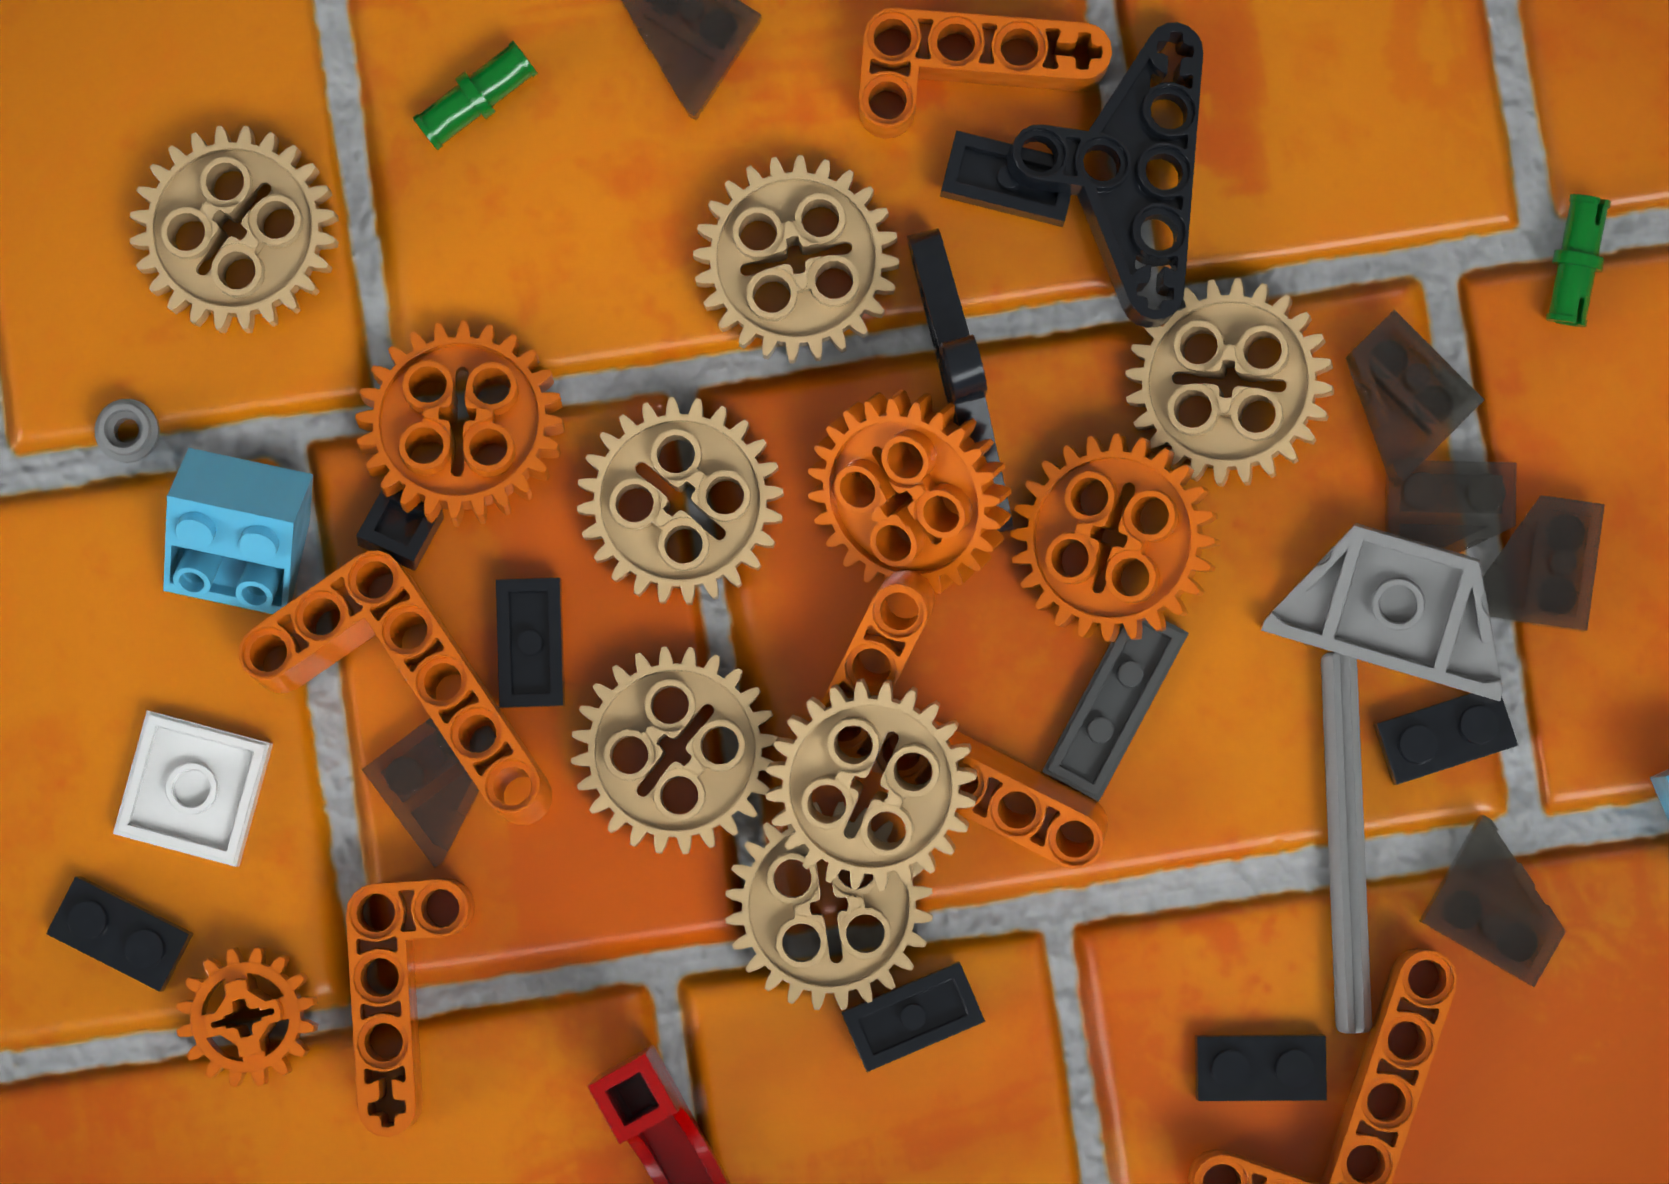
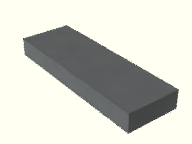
M1147 620L1142 621L1143 633L1140 640L1130 639L1124 625H1120L1116 641L1110 642L1041 772L1099 802L1189 634L1167 621L1166 630L1162 632L1156 631Z

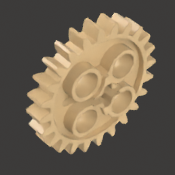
M217 126L215 142L209 146L195 132L191 134L193 152L187 156L173 145L168 148L170 157L175 164L170 170L156 164H152L149 167L154 176L160 181L156 189L138 186L136 190L150 203L148 210L130 212L131 219L146 227V232L130 238V244L136 249L149 250L150 252L148 256L136 264L137 269L143 274L159 272V275L149 287L150 291L156 296H160L174 290L167 308L177 315L192 304L190 322L198 327L207 320L210 313L214 314L215 328L220 333L227 332L232 317L238 318L245 332L253 333L255 315L260 313L273 327L277 326V306L283 303L291 311L298 314L301 309L294 294L299 289L316 296L320 292L309 278L312 271L331 273L332 267L319 256L320 250L337 248L339 242L333 236L323 233L322 228L338 222L339 218L335 211L319 209V205L327 201L332 196V192L327 185L310 188L309 185L316 179L320 171L313 163L295 169L300 160L301 151L295 145H292L278 155L279 139L272 132H269L264 137L259 146L255 145L254 132L249 126H243L237 142H232L227 131L222 126ZM230 171L242 173L244 186L240 194L230 200L217 199L214 189L218 178ZM265 184L270 185L271 191L268 196L262 198L250 211L249 209L254 204L259 189ZM279 209L292 211L294 214L292 230L286 236L278 239L267 237L264 231L267 217L273 211ZM229 219L235 223L241 222L242 226L247 230L245 237L241 240L232 236L228 238L227 233L222 229L224 223ZM191 221L202 222L205 228L202 243L189 251L179 250L176 245V234L179 228ZM220 249L212 262L210 271L206 275H200L198 269L201 264L208 261ZM240 259L252 260L255 265V276L252 282L241 289L229 288L225 280L229 266Z
M798 155L794 163L793 172L784 173L777 157H773L770 163V176L762 178L750 165L746 168L749 186L744 190L729 180L725 183V189L731 199L728 206L712 200L708 203L710 212L718 219L717 225L698 224L697 227L698 234L711 242V247L693 250L695 261L710 265L711 269L695 277L696 285L705 288L715 287L716 289L703 302L706 311L725 307L727 312L718 324L719 329L725 332L739 324L743 328L739 338V346L743 349L750 345L756 337L762 339L764 359H769L777 345L786 346L789 363L795 364L801 346H808L816 362L821 361L822 343L828 340L841 353L845 352V331L850 329L862 338L868 335L866 325L861 318L864 313L877 318L884 316L885 310L874 299L875 294L894 295L895 285L881 277V272L899 269V259L891 255L882 254V250L897 242V233L890 231L878 232L877 229L889 216L887 208L868 211L866 206L874 195V189L869 186L853 194L850 189L854 172L851 170L842 174L837 181L829 179L830 161L827 159L822 161L816 173L813 174L807 173L804 156ZM816 207L830 209L836 214L839 221L837 228L831 234L824 237H816L809 234L802 224L804 216ZM754 221H764L775 229L777 236L769 248L754 251L742 243L740 236L743 229ZM843 243H848L852 247L851 252L848 254L818 256L806 260L805 272L800 274H794L790 264L774 266L750 276H744L741 273V268L745 265L775 263L787 259V248L791 246H799L803 255L815 254ZM832 268L845 271L853 282L851 290L841 298L831 299L823 296L816 286V281L823 271ZM777 282L788 289L791 297L784 309L768 313L761 310L755 304L754 296L763 284Z
M1235 278L1229 295L1221 294L1214 279L1208 280L1207 298L1200 301L1187 287L1184 289L1183 297L1186 305L1185 308L1180 311L1177 310L1163 327L1145 328L1154 339L1151 345L1132 344L1131 350L1145 362L1144 367L1126 370L1125 376L1129 380L1142 384V390L1130 394L1126 397V400L1130 406L1146 407L1147 412L1135 420L1134 425L1138 431L1157 429V432L1150 439L1151 451L1154 453L1170 445L1172 447L1171 451L1175 453L1170 467L1172 470L1179 467L1186 459L1191 460L1190 466L1195 470L1191 479L1198 482L1207 467H1210L1214 470V477L1218 486L1224 487L1230 470H1237L1243 483L1251 485L1252 467L1261 465L1264 471L1273 478L1276 476L1274 457L1281 454L1288 461L1296 464L1299 460L1291 444L1296 439L1313 445L1317 441L1313 433L1306 426L1308 420H1328L1327 412L1315 404V399L1334 395V388L1325 382L1317 381V376L1333 369L1331 359L1313 358L1312 356L1314 352L1326 343L1322 334L1303 337L1302 333L1312 321L1311 316L1308 312H1304L1289 319L1287 316L1291 309L1292 299L1287 294L1280 298L1273 306L1268 304L1269 288L1267 284L1261 283L1251 298L1245 296V289L1241 278ZM1205 333L1217 339V351L1210 361L1204 364H1194L1185 359L1184 349L1191 337ZM1263 338L1276 340L1281 344L1282 352L1280 359L1275 365L1266 369H1258L1248 363L1247 354L1254 342ZM1227 368H1235L1241 380L1249 382L1284 381L1287 387L1283 392H1271L1260 388L1237 386L1232 391V397L1224 398L1223 392L1215 384L1194 383L1180 385L1173 382V377L1177 373H1184L1210 379H1223L1226 377ZM1194 396L1207 398L1211 402L1212 408L1210 418L1199 427L1190 428L1183 426L1178 416L1182 403ZM1256 401L1268 402L1275 407L1276 412L1274 423L1270 428L1257 433L1243 428L1241 417L1245 408Z
M669 397L666 415L657 417L648 402L644 403L642 408L643 423L636 425L630 418L622 414L619 419L625 434L620 439L605 432L599 435L609 450L606 457L587 454L585 458L599 472L597 478L578 480V486L587 492L593 493L594 500L578 505L577 512L584 516L595 517L597 522L582 532L583 538L585 540H604L605 544L597 551L594 559L597 563H602L616 558L619 562L611 578L617 583L626 578L630 573L636 575L634 594L639 597L653 583L658 585V598L662 604L667 603L673 588H681L686 604L693 605L695 588L704 585L713 600L718 599L719 588L717 580L725 577L731 584L739 588L742 586L736 568L741 563L755 570H759L762 567L758 558L752 552L755 545L764 548H774L775 541L762 530L764 524L774 525L783 521L781 514L767 508V502L784 497L783 488L765 486L764 481L779 470L777 462L758 464L756 459L763 453L767 443L764 439L754 441L748 445L744 443L743 439L749 429V422L746 420L739 422L732 429L725 427L727 408L721 406L711 419L703 417L702 401L698 398L691 405L689 414H680L675 398ZM675 440L687 442L695 451L691 467L680 473L666 471L659 462L660 452L663 447ZM639 463H645L673 489L680 493L685 491L688 486L693 488L695 491L692 493L691 499L695 507L723 528L726 536L722 540L715 539L682 510L676 512L674 516L667 514L666 512L671 506L667 497L636 472V466ZM722 481H732L738 484L744 492L740 508L730 514H719L708 505V493L715 484ZM635 488L649 492L654 502L653 509L647 518L639 522H629L620 516L618 506L623 494ZM682 529L698 533L703 542L702 551L699 556L688 563H677L667 553L669 538L676 531Z
M661 647L659 665L651 667L648 660L639 652L635 654L637 673L630 676L619 666H613V674L618 685L611 690L604 685L595 683L593 689L603 703L599 708L581 706L579 709L593 723L591 730L572 731L573 738L588 744V752L571 758V763L590 767L591 771L590 776L577 784L578 790H598L600 796L594 801L589 810L592 814L602 812L608 808L614 812L607 829L609 832L614 833L626 823L633 826L630 836V845L637 846L646 834L650 833L654 834L656 853H663L669 837H677L682 853L689 854L692 845V835L699 834L704 843L709 848L715 847L714 828L721 825L733 836L737 835L739 831L733 815L740 811L747 816L755 818L758 813L748 801V797L751 792L766 795L768 790H770L766 784L758 780L760 771H766L769 763L774 762L762 757V749L773 746L778 736L760 734L759 726L773 717L772 711H752L750 705L758 698L761 691L758 687L748 689L742 693L736 689L743 674V671L739 668L730 672L725 678L719 676L721 657L716 654L709 659L704 668L697 666L694 648L688 647L682 663L679 664L674 663L668 647ZM669 687L682 690L687 695L689 701L685 717L673 724L659 721L653 710L656 695ZM707 704L711 705L714 708V713L686 746L687 752L692 756L689 763L683 765L676 761L673 762L649 794L644 797L640 796L637 792L638 786L659 764L666 753L659 745L661 740L666 735L672 739H678L702 707ZM718 727L732 730L739 742L736 756L725 764L710 762L702 749L706 734ZM627 737L641 739L648 750V760L645 766L639 772L633 774H625L620 771L613 760V751L617 743ZM677 777L690 779L696 785L698 791V801L695 807L685 814H675L669 811L662 799L665 785L671 779Z
M863 678L858 679L856 682L854 698L848 699L838 684L833 685L830 688V707L827 708L821 701L811 697L806 704L812 720L808 722L799 716L792 715L787 721L790 729L797 736L796 740L778 737L774 742L773 746L785 755L787 760L769 763L766 769L768 774L783 779V785L776 786L766 793V800L785 803V809L773 818L772 824L773 826L792 824L795 831L785 843V848L788 850L805 844L810 849L803 863V867L806 869L815 865L820 859L828 862L826 881L829 883L843 869L850 871L852 890H858L865 874H873L878 890L885 891L889 872L896 871L906 886L910 885L913 880L912 864L915 862L929 873L935 871L936 862L931 852L933 848L949 855L954 853L956 846L946 834L947 830L956 832H967L970 823L955 811L957 808L974 807L977 797L960 790V785L975 780L977 778V770L959 767L957 762L970 753L971 745L970 743L951 745L948 739L954 734L959 723L957 720H953L938 726L933 721L941 704L937 700L929 704L922 711L915 707L918 688L912 687L902 700L894 699L892 680L886 679L878 696H871L868 685ZM853 725L865 729L872 738L873 747L871 753L860 758L846 755L838 744V734L841 729ZM889 732H895L898 734L899 740L880 782V785L889 790L887 794L878 791L874 795L856 836L848 837L845 834V827L863 790V784L855 779V775L861 778L867 777L877 759L886 735ZM912 752L922 754L929 760L932 766L933 773L931 778L922 784L916 785L906 782L901 778L897 770L899 757ZM822 785L835 786L845 796V811L831 817L821 814L813 805V790ZM881 812L895 813L905 824V836L893 843L879 840L871 829L872 817Z
M814 802V807L818 812L822 814V811L818 803ZM838 802L833 816H837L845 811L844 802ZM867 808L859 814L855 822L848 821L845 827V834L848 837L856 836ZM888 821L875 832L873 830L872 832L879 840L887 842L893 823ZM766 822L763 825V829L769 843L762 847L747 841L744 845L748 853L755 859L752 866L734 864L731 870L746 880L744 888L726 890L725 893L726 897L742 903V911L733 913L725 918L727 924L744 925L746 934L732 944L734 950L752 947L756 953L745 968L747 972L756 971L766 966L771 972L764 988L770 991L784 980L790 984L788 1003L791 1004L799 998L803 989L811 991L814 1010H820L826 993H834L840 1009H847L848 991L857 989L861 997L867 1003L872 1002L870 983L876 979L891 990L895 988L893 977L889 972L893 964L910 971L914 967L910 959L903 953L906 945L914 947L926 946L927 942L912 930L914 923H926L933 919V915L916 909V900L933 894L932 888L913 886V881L910 885L906 886L896 871L889 872L885 891L878 890L874 877L867 885L858 888V890H852L851 887L845 885L840 880L838 875L832 881L833 893L838 898L846 897L848 909L839 911L837 915L843 958L840 962L834 963L830 959L825 918L820 913L812 914L810 903L818 901L821 896L817 863L809 868L812 876L811 885L803 895L788 897L782 894L774 882V874L777 867L787 860H798L804 863L810 849L805 844L787 850L784 845L795 831L792 824L787 825L788 829L781 833L776 827ZM917 862L912 864L914 877L923 868ZM862 914L878 918L884 928V937L881 944L870 951H860L854 948L846 936L850 921ZM807 924L818 932L821 944L816 955L807 960H797L790 957L785 951L783 937L791 926Z

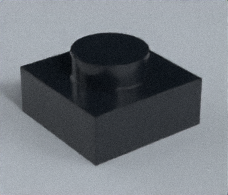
M381 490L356 535L358 546L369 551L379 550L390 554L400 565L415 571L444 519L443 508L435 521L430 523L427 522L424 514V502L421 501L412 511L406 513L403 511L400 503L403 490L389 497H386Z

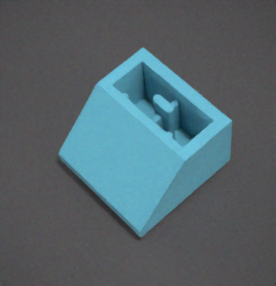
M188 448L167 495L163 591L274 614L290 603L293 599L310 523L313 474Z

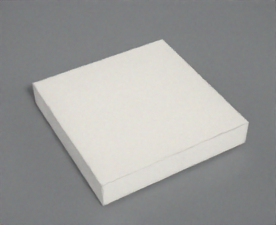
M147 710L113 834L239 867L273 743Z

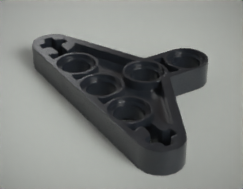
M1178 22L1161 25L1151 34L1089 131L1049 125H1032L1023 129L1018 134L1007 154L1008 170L1013 179L1020 185L1036 190L1078 196L1123 311L1132 322L1145 328L1159 327L1167 323L1181 306L1184 297L1203 46L1198 34L1194 30ZM1167 42L1176 44V53L1186 57L1182 58L1175 68L1173 82L1161 83L1167 75L1168 57L1158 52L1163 50ZM1151 79H1152L1155 83H1157L1158 85H1156V86H1154V87L1151 88V87H1150ZM1167 99L1177 104L1183 113L1182 126L1176 129L1160 127L1151 116L1152 103ZM1029 142L1045 144L1054 155L1053 168L1046 172L1030 170L1021 159V148L1023 145ZM1091 151H1102L1110 155L1116 164L1117 171L1115 177L1108 181L1093 179L1084 168L1083 159L1085 154ZM1157 159L1171 163L1178 173L1177 186L1172 189L1162 190L1152 185L1146 176L1147 163ZM1148 220H1159L1167 224L1173 233L1174 241L1172 247L1166 250H1155L1146 245L1141 237L1142 223ZM1137 260L1145 266L1136 269L1135 261ZM1164 266L1157 274L1156 292L1158 295L1166 296L1167 300H1163L1153 310L1148 308V299L1137 295V292H1141L1149 283L1151 267Z
M937 228L909 235L907 240L947 403L955 404L953 422L960 426L967 420L975 419L977 422L970 437L975 443L985 439H992L994 444L984 454L987 462H1000L986 401L987 383L975 336L969 334L941 233ZM1001 471L993 478L994 484L1005 486ZM1008 497L996 505L1011 514ZM1012 515L1000 529H997L999 532L1013 529Z

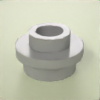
M119 399L108 404L99 413L94 431L96 442L105 455L119 462L132 463L144 459L154 450L159 439L160 428L156 415L148 406L133 399ZM134 420L139 427L138 436L132 442H121L118 437L119 426L124 421Z

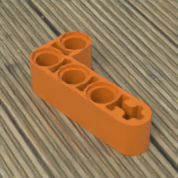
M906 8L883 9L871 17L867 22L864 32L859 90L860 120L864 128L876 137L883 139L896 138L905 133L912 125L915 115L918 79L1066 91L1090 90L1097 86L1106 75L1112 56L1111 41L1106 32L1097 25L1086 22ZM890 29L901 31L907 36L910 46L900 55H885L877 49L874 43L876 37L881 32ZM947 35H962L970 41L973 52L963 60L952 61L940 53L938 43ZM1010 40H1025L1032 45L1036 57L1027 65L1016 66L1005 60L1001 53V48ZM1048 41L1057 42L1053 54L1056 56L1052 68H1044L1049 48ZM1076 45L1087 46L1088 57L1094 58L1090 60L1088 69L1076 68V60L1074 57H1071ZM890 91L902 98L905 103V109L895 118H880L872 112L869 106L872 98L880 92Z
M430 879L371 884L363 886L353 893L347 903L346 926L357 1109L362 1124L368 1131L377 1136L391 1137L401 1134L417 1121L422 1112L423 1093L413 940L450 936L461 932L469 925L475 908L473 896L467 887L457 880ZM440 889L453 893L459 903V915L449 926H439L434 923L427 912L428 899L435 891ZM374 894H382L389 898L395 909L393 922L383 931L370 927L363 915L367 899ZM377 958L387 959L392 962L399 974L398 985L388 995L377 993L368 984V968ZM380 1023L391 1024L401 1033L403 1040L402 1049L395 1058H383L372 1048L371 1034ZM403 1066L405 1067V1076L398 1075L391 1079L392 1095L395 1100H405L406 1110L395 1115L394 1122H389L388 1113L382 1110L377 1111L375 1106L376 1101L386 1096L387 1079L385 1076L373 1080L372 1070L387 1072Z

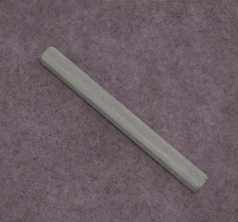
M1329 652L1321 658L1335 1023L1339 1032L1354 1034L1366 1033L1372 1028L1357 659Z

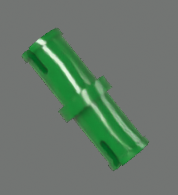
M514 41L510 42L508 47L470 76L465 71L455 78L458 83L457 86L423 112L417 113L413 117L419 128L437 150L482 115L487 119L496 111L492 106L530 77L538 74Z
M1571 194L1561 249L1554 250L1552 263L1558 265L1549 312L1546 314L1545 320L1568 326L1586 327L1595 272H1602L1605 260L1599 256L1607 211L1610 208L1611 201L1589 195Z

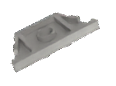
M1355 523L1263 622L1261 631L1496 701H1500L1502 697L1503 686L1480 559Z

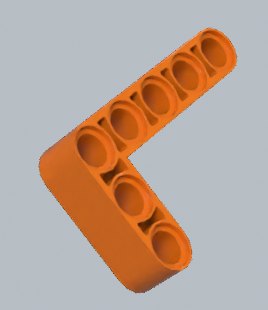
M378 550L367 551L356 556L253 627L243 637L239 646V660L242 668L266 689L275 693H289L300 688L376 635L486 802L507 821L517 825H530L539 821L548 812L552 803V789L548 779L416 582L390 554ZM382 574H393L391 589L384 596L369 598L371 582ZM330 610H339L340 620L337 627L330 633L317 635L316 625L319 618ZM416 624H426L427 635L425 640L418 647L403 649L402 638L405 632ZM278 646H286L287 656L284 663L274 671L265 672L264 660L266 655ZM452 674L461 675L459 692L451 699L438 701L436 699L438 683L446 676ZM486 725L495 726L496 738L490 748L479 753L471 752L470 739L473 733L478 728ZM518 777H529L531 780V790L528 797L519 804L507 805L504 801V792L507 785Z
M909 570L897 571L888 576L881 584L822 700V703L827 708L831 706L830 688L836 684L844 691L848 699L854 698V690L858 679H865L871 696H878L886 679L892 680L894 689L932 613L935 603L934 590L929 581L921 574ZM898 592L908 594L918 605V615L912 618L896 616L887 605V596ZM865 649L881 651L887 656L891 669L880 674L868 671L860 661L859 652ZM935 719L933 720L938 726L943 724ZM845 727L839 731L838 744L846 755L860 758L871 753L873 747L872 738L862 727L851 729ZM957 730L948 739L951 745L970 743L972 748L969 754L957 762L968 764L973 769H976L978 776L976 783L967 786L960 785V790L977 797L975 806L957 808L956 813L1061 866L1075 869L1084 868L1094 863L1101 854L1108 828L1107 815L1099 803ZM889 732L886 735L871 769L882 776L894 751L890 745L889 737L897 734L895 732ZM922 754L913 757L901 756L897 761L898 773L908 783L922 784L932 776V766L929 760ZM1019 791L1026 793L1034 801L1036 809L1028 814L1014 813L1007 808L1003 797L1010 792ZM1068 821H1080L1090 827L1094 837L1084 843L1072 842L1063 835L1060 827Z
M1415 948L1405 951L1397 957L1391 967L1320 1183L1228 1151L1217 1149L1203 1152L1194 1159L1189 1168L1188 1183L1203 1184L1204 1176L1210 1168L1215 1165L1225 1164L1234 1169L1236 1184H1392L1456 991L1458 977L1455 967L1448 957L1436 951ZM1428 960L1437 968L1439 975L1438 984L1428 995L1418 996L1409 986V972L1419 961ZM1411 1022L1417 1029L1419 1036L1418 1044L1409 1055L1403 1057L1394 1056L1389 1049L1388 1035L1391 1029L1398 1023ZM1390 1083L1397 1091L1398 1105L1394 1112L1386 1117H1373L1367 1105L1368 1095L1377 1085ZM1371 1145L1376 1150L1378 1156V1164L1375 1171L1366 1178H1352L1347 1169L1349 1154L1358 1146Z

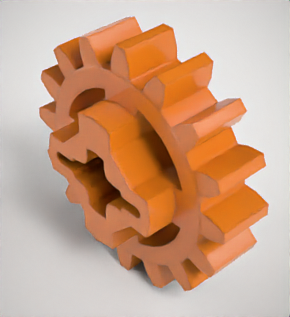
M237 947L227 950V966L223 967L213 957L202 962L208 975L206 980L194 976L187 978L185 984L195 993V997L193 1000L178 1002L176 1009L190 1015V1024L184 1025L176 1031L177 1036H193L196 1041V1045L186 1055L190 1061L203 1056L210 1060L205 1076L211 1079L216 1077L223 1069L229 1070L230 1086L238 1087L244 1081L246 1072H251L255 1084L261 1086L268 1083V1067L272 1066L277 1073L285 1076L292 1071L291 1064L286 1057L289 1053L299 1057H304L308 1054L310 1049L299 1039L301 1033L317 1031L319 1024L305 1019L304 1010L318 1004L317 997L313 996L301 997L298 991L308 979L305 973L290 978L285 974L290 958L282 955L269 965L266 964L265 948L255 947L250 954L249 961H244L243 955ZM252 974L270 980L279 988L283 996L273 998L260 990L257 986L256 977H253ZM225 980L224 990L226 997L216 1012L206 1014L210 997L215 989ZM243 999H245L249 1009L259 1008L261 1011L272 1008L274 1010L273 1014L261 1017L262 1020L252 1024V1034H250L246 1024L236 1025L234 1022L224 1025L221 1022L223 1019L232 1017L234 1013L243 1009ZM289 1019L285 1037L280 1045L270 1053V1034L278 1021ZM221 1035L237 1045L239 1057L243 1059L233 1057L224 1052L214 1042L212 1037Z

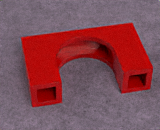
M654 1044L597 1075L587 1086L619 1145L625 1141L630 1144L654 1184H730Z

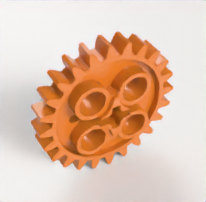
M462 320L456 337L448 338L443 326L440 323H436L434 326V341L427 344L415 331L410 333L413 351L405 354L396 347L391 346L388 348L394 367L389 370L373 365L371 368L374 379L380 385V389L361 388L360 391L363 402L370 408H373V410L355 414L358 427L371 431L357 439L361 453L375 454L365 463L370 476L375 477L386 474L380 484L382 492L386 497L392 496L403 489L400 503L403 511L406 513L412 511L421 501L424 502V514L427 522L430 523L435 521L442 508L448 509L455 527L460 526L464 510L473 509L480 524H485L487 520V506L493 503L505 515L511 514L508 496L515 492L520 497L530 501L533 496L527 479L531 476L538 480L548 481L550 477L548 468L540 460L541 457L559 458L561 454L559 445L547 437L559 435L565 431L563 419L555 415H549L563 407L560 393L545 392L554 384L550 369L533 373L539 364L537 352L532 349L517 357L519 350L517 336L511 334L498 345L496 344L494 327L491 324H487L479 338H474L471 336L467 321ZM464 370L469 373L464 402L470 420L465 421L463 425L464 471L462 475L454 476L452 475V469L455 462L456 441L451 426L456 425L458 420L457 375L460 371ZM437 382L446 386L444 394L433 402H421L414 398L416 391L425 383ZM498 383L510 388L509 394L499 403L488 404L478 399L481 390L489 384ZM433 442L443 447L440 456L431 463L421 464L411 459L412 452L423 443ZM488 444L502 445L507 449V452L498 463L483 465L474 460L476 453L483 446Z
M904 389L899 390L888 401L879 392L868 399L864 405L859 401L843 412L844 417L840 416L828 425L826 431L829 436L825 437L814 447V451L822 459L808 469L809 475L823 483L808 493V499L825 503L826 509L814 519L815 524H832L836 532L829 537L826 545L828 547H835L844 543L849 550L844 558L843 565L845 567L851 566L860 559L866 564L864 570L865 582L869 583L879 573L885 574L886 579L897 571L909 570L921 574L929 581L934 592L941 594L953 582L958 586L965 583L974 574L973 570L978 572L991 560L992 557L989 552L995 550L1003 542L1004 537L997 529H1000L1010 519L1011 514L996 505L1000 504L1011 494V488L994 484L993 478L1004 470L1006 466L1003 462L986 461L984 454L994 444L992 439H985L975 443L970 437L977 421L972 418L960 426L953 422L955 404L951 402L938 413L933 412L932 398L929 393L922 395L911 406L909 396ZM907 442L914 445L920 451L923 462L914 458L909 452ZM860 473L866 475L872 481L875 491L865 485ZM943 496L950 499L956 505L959 515L951 512L945 506ZM895 526L903 529L908 534L911 543L904 541L898 535Z
M1121 434L1113 435L1109 451H1105L1098 438L1090 436L1087 437L1086 456L1082 457L1074 447L1066 445L1063 447L1066 466L1060 468L1058 465L1046 460L1041 463L1044 472L1049 478L1045 485L1027 480L1025 486L1036 497L1034 505L1019 504L1015 505L1014 510L1029 519L1028 527L1010 531V536L1027 542L1028 550L1012 557V562L1032 567L1033 572L1026 576L1020 584L1024 589L1043 588L1044 592L1035 604L1038 610L1045 611L1055 605L1060 606L1056 614L1055 625L1065 628L1076 617H1079L1078 636L1089 638L1095 631L1098 623H1100L1102 636L1106 642L1116 641L1120 625H1124L1130 639L1140 640L1143 633L1142 621L1147 620L1156 631L1162 632L1166 630L1164 610L1169 609L1171 612L1185 617L1188 612L1180 596L1184 592L1203 596L1205 593L1193 577L1196 571L1205 573L1215 571L1216 567L1201 558L1202 549L1219 546L1220 540L1204 535L1202 527L1218 519L1217 513L1212 511H1198L1196 506L1209 494L1207 488L1199 486L1187 489L1185 487L1195 471L1191 466L1183 465L1172 472L1169 470L1175 454L1173 451L1164 448L1151 460V441L1140 437L1130 453L1128 452L1125 436ZM1101 481L1108 492L1107 504L1098 514L1088 516L1081 506V494L1090 483ZM1131 483L1135 486V492L1121 517L1124 501L1123 492L1126 485ZM1162 500L1169 512L1168 522L1160 532L1152 535L1147 534L1140 523L1141 512L1149 502ZM1119 525V532L1127 535V543L1124 548L1114 546L1111 550V545L1102 541V534L1105 529L1116 530ZM1081 542L1088 551V565L1081 574L1070 577L1063 570L1061 563L1062 554L1069 545ZM1139 560L1148 569L1149 583L1140 594L1130 596L1122 587L1121 575L1127 565ZM1107 561L1105 588L1101 593H1097L1094 590V585Z

